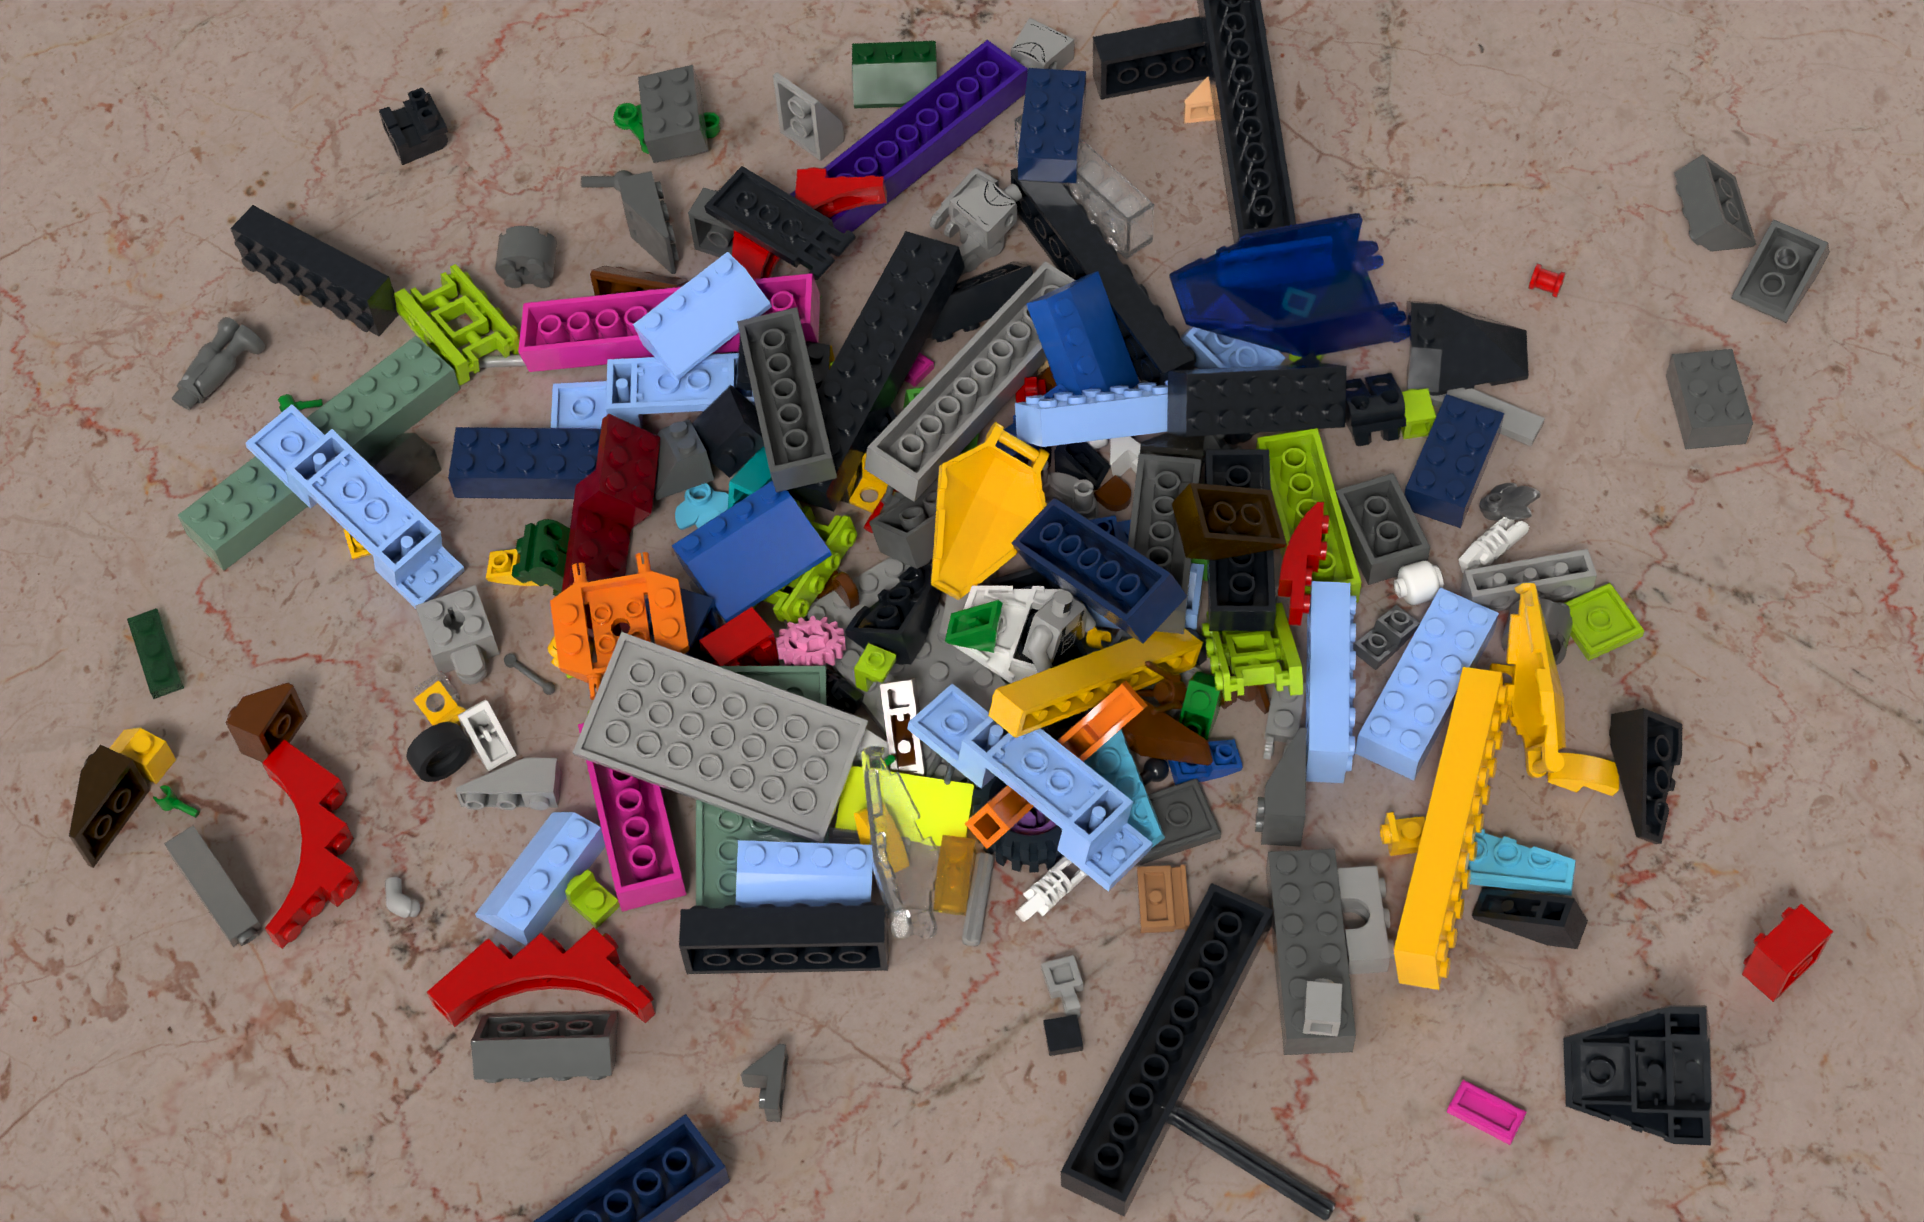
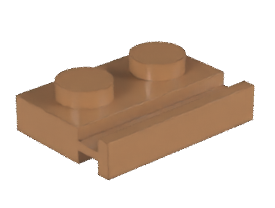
M1170 865L1137 867L1141 933L1175 932L1178 929H1185L1187 931L1190 925L1185 865H1180V867H1170Z

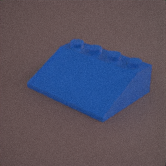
M1098 271L1026 303L1057 385L1061 383L1073 395H1082V390L1101 389V392H1110V387L1129 386V389H1132L1139 383Z
M773 481L672 545L683 569L705 596L714 598L716 611L726 623L760 603L832 555L787 490L776 492Z

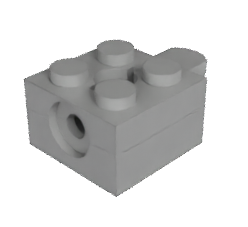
M476 585L415 605L439 675L455 670L458 678L464 684L471 685L482 681L487 673L484 659L499 655L500 653Z

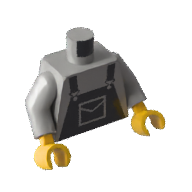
M1058 590L1053 598L1034 615L1023 654L1033 661L1039 673L1052 668L1084 638L1085 632H1088L1086 636L1087 645L1096 649H1104L1101 645V640L1111 642L1112 636L1108 631L1096 629V621L1078 597L1072 596L1066 590Z

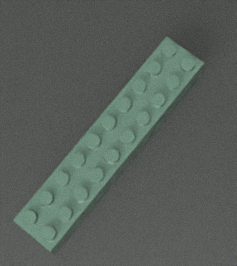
M414 336L313 412L307 419L324 435L333 429L362 458L368 461L457 393L460 388L454 369L422 340ZM255 456L177 516L187 536L225 571L308 506Z

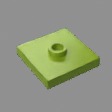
M1611 583L1564 603L1569 606L1573 621L1570 636L1588 661L1639 639L1644 635V629Z

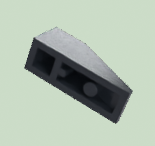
M1482 888L1472 914L1474 920L1538 943L1578 949L1588 922L1575 898Z

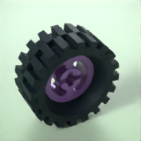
M995 776L982 789L976 785V790L973 789L972 796L973 815L1007 784ZM1033 807L988 849L984 845L983 849L985 853L993 854L995 852L996 862L1002 866L1005 865L1007 860L1011 861L1012 870L1021 872L1022 865H1029L1030 873L1039 872L1038 865L1044 863L1047 870H1050L1056 864L1057 858L1062 859L1064 855L1057 851L1062 829L1051 820L1045 824L1046 816ZM1036 814H1037V824H1038L1039 828H1036V817L1034 816V815H1036Z

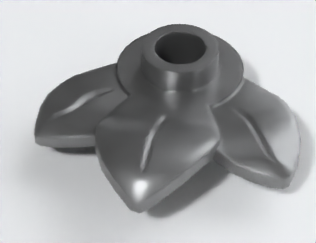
M1504 483L1496 486L1489 495L1481 499L1479 508L1483 516L1488 520L1496 521L1503 517L1511 520L1532 517V513L1527 506L1541 497L1538 490L1529 486L1517 487L1516 483Z

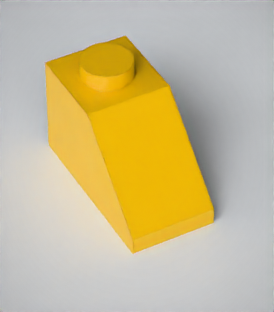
M142 728L123 730L109 748L132 759L142 777L155 784L161 780L176 761L165 740Z

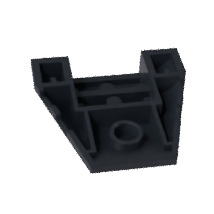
M1406 302V327H1410L1407 390L1428 388L1430 395L1439 396L1447 394V390L1463 387L1465 390L1474 389L1475 385L1490 383L1491 386L1528 379L1527 330L1437 302Z
M1668 1005L1564 1036L1566 1107L1606 1121H1616L1630 1126L1632 1130L1641 1133L1644 1131L1662 1137L1664 1141L1672 1144L1711 1146L1712 1070L1707 1005Z

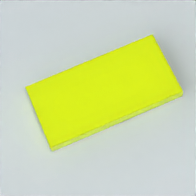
M852 766L840 797L835 828L857 831L854 813L874 804H881L890 817L899 837H905L909 842L965 850L968 827L964 823L971 816L972 796L975 785L951 781L949 785H946L942 779Z

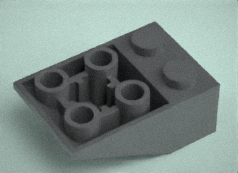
M652 171L617 178L631 238L671 274H675L674 262L679 261L673 227L670 225V222H665L670 220L667 205L664 203V200L659 201V199L664 198L660 181L654 182Z

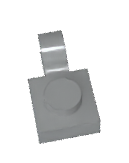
M1074 955L1041 963V970L1050 998L1053 999L1061 996L1065 1015L1081 1017L1079 1011L1080 1004L1076 992L1083 991L1084 988Z

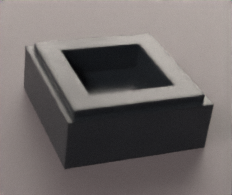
M1077 1015L1043 1020L1049 1056L1083 1051Z

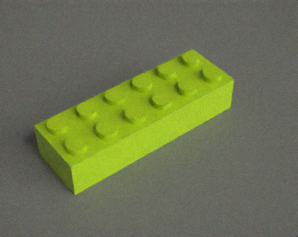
M1318 428L1257 438L1256 449H1269L1271 490L1287 545L1306 513L1317 502H1324L1323 515H1329L1328 534H1322L1321 541L1327 542L1326 561H1319L1318 573L1312 572V581L1350 583V595L1356 596V603H1358L1362 582ZM1287 545L1284 548H1279L1282 560L1284 558ZM1305 586L1304 594L1310 595L1311 587Z

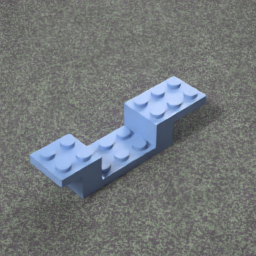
M738 353L711 354L678 380L655 357L607 359V381L553 384L551 428L601 429L602 419L606 415L611 414L643 429V414L704 411L730 384L736 388ZM737 389L755 405L752 391Z
M292 404L246 442L247 449L310 509L318 503L372 554L375 571L415 609V605L433 600L464 572V566L442 546L441 531L333 429L324 435Z
M954 684L948 686L908 722L907 729L978 787L982 789L990 780L997 776L1062 829L1057 851L1108 892L1151 850L1153 843L1127 823L1133 801L1041 728L1017 738L1013 737L988 716V711Z

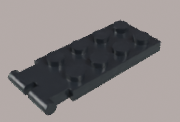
M743 166L733 174L704 206L707 214L795 268L800 264L810 270L809 274L812 273L815 280H819L835 262L830 254L832 253L839 257L856 239V236L851 231L847 230L845 233H842L835 229L831 219Z

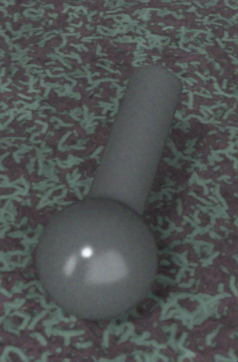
M621 170L614 176H581V188L614 187L617 191H620L617 178L633 174L629 171Z

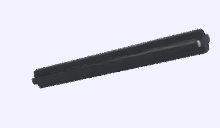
M1155 1101L1156 1104H1158L1159 1106H1161L1162 1108L1165 1109L1164 1106H1162L1161 1104H1159V1103H1157V1102ZM1182 1106L1179 1107L1171 1125L1323 1220L1330 1218L1336 1206L1334 1201Z

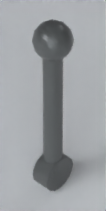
M507 654L504 657V663L507 667H514L541 686L545 694L551 695L555 692V685L553 683H546L518 663L514 654Z

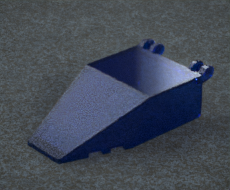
M1360 213L1248 233L1240 237L1239 242L1229 247L1223 246L1216 250V254L1204 260L1201 257L1169 275L1186 325L1302 358L1312 352L1315 356L1390 341L1397 343L1410 336V326L1407 324L1399 325L1407 319L1405 312L1398 311V306L1395 302L1379 303L1367 271L1380 268L1384 264V259L1379 254L1372 256L1379 250L1376 241H1358L1363 221Z

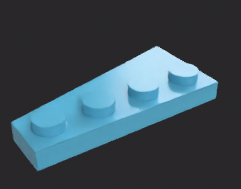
M1120 729L1087 758L1084 763L1133 801L1127 823L1153 843V848L1165 836L1123 731Z
M1482 829V833H1475L1474 841L1478 842L1475 861H1469L1467 869L1471 870L1470 884L1572 896L1576 868L1574 859L1535 846L1529 848L1517 844V840L1505 836L1502 839L1487 834L1484 829Z

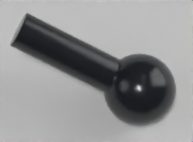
M1149 758L1144 764L1143 772L1140 773L1144 786L1151 781L1161 782L1165 780L1169 774V765L1164 759Z

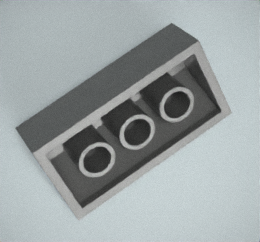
M618 1011L483 1015L471 1039L474 1080L484 1079L488 1083H497L504 1079L517 1078L522 1082H531L538 1078L553 1077L556 1081H566L573 1077H587L591 1080H600L607 1076H612L616 1064Z

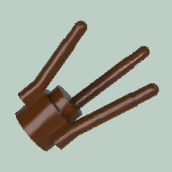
M1146 661V667L1166 679L1158 682L1153 690L1139 689L1136 693L1143 697H1155L1159 703L1163 704L1151 709L1152 715L1171 709L1180 710L1187 692L1185 684L1180 681V674L1171 673L1150 661Z

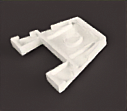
M972 586L963 610L996 600L1003 603L995 650L992 653L956 645L953 646L1009 683L1037 674L1038 672L1034 664L1014 659L1030 610L1032 608L1040 610L1053 598L1055 592L1064 589L1061 587L1060 589H1045L1044 586H1032V589H1013V586Z

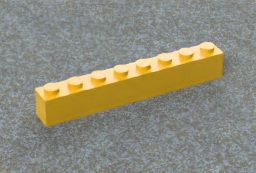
M1185 628L1184 634L1155 631L1144 644L1133 637L997 688L992 696V704L988 716L1013 737L1017 738L1096 707L1125 680L1137 691L1166 679L1146 667V661H1150L1175 674L1192 669L1196 665L1203 642Z

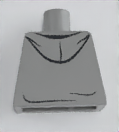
M1029 18L1012 46L1011 57L1027 69L1061 70L1074 59V39Z
M986 181L950 200V218L988 251L1016 224V202L1022 198V193L1014 184L1001 190L993 182Z

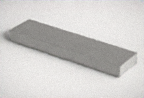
M1463 387L1447 390L1448 395L1505 413L1500 434L1526 445L1532 446L1544 424L1545 418L1473 388L1465 390ZM1446 394L1439 396L1430 395L1433 406L1440 408Z

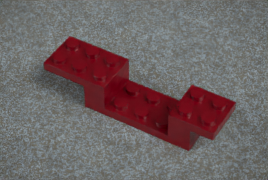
M611 414L606 415L602 419L596 470L580 481L575 487L561 592L574 583L572 565L577 563L579 575V563H585L587 581L589 582L625 576L631 528L652 513L660 437ZM588 604L585 605L588 634L594 638L590 606ZM618 623L614 626L612 633L616 636H620L621 632L628 633L630 626L626 623Z

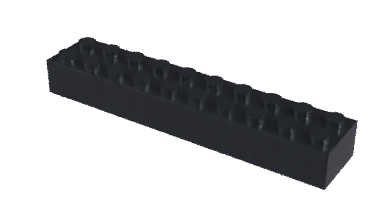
M1197 0L1234 247L1293 239L1297 232L1261 0Z
M1018 167L1012 169L1011 184L1016 185L1022 193V198L1016 202L1017 215L1056 268L1074 280H1078L1096 271L1099 272L1138 378L1141 381L1154 382L1156 386L1165 385V381L1168 380V371L1194 370L1196 356L1193 350L1183 344L1177 329L1167 323L1161 308L1158 305H1154L1149 299L1145 287L1142 284L1138 285L1133 278L1130 267L1127 264L1123 265L1119 260L1114 246L1107 244L1103 239L1100 228L1097 224L1091 223L1084 207L1075 202L1069 187L1066 184L1062 185L1060 182L1018 180Z
M905 231L817 391L837 478L789 489L787 491L792 498L833 512L835 511L863 455L866 453L867 447L871 444L965 268L959 246Z
M1211 883L1061 1170V1187L1125 1217L1173 1122L1175 1114L1187 1095L1271 929L1274 910ZM1155 1101H1156L1157 1103L1161 1104L1162 1106H1164L1165 1109L1162 1108L1161 1106H1159L1158 1104H1156Z

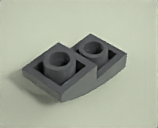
M1395 605L1377 619L1372 630L1354 643L1353 651H1356V655L1376 670L1405 644L1415 633L1420 622L1398 605Z

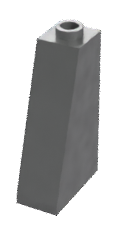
M194 825L164 843L171 858L231 945L234 947L240 943L243 946L254 940L258 936L257 931L262 929L259 921Z

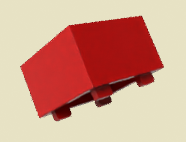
M753 607L699 640L703 661L715 666L780 665L774 632Z
M1802 904L1796 909L1788 907L1781 915L1784 920L1767 936L1764 933H1760L1753 941L1756 946L1752 954L1745 958L1743 962L1745 968L1742 975L1772 1002L1780 997L1818 961L1833 933V930Z

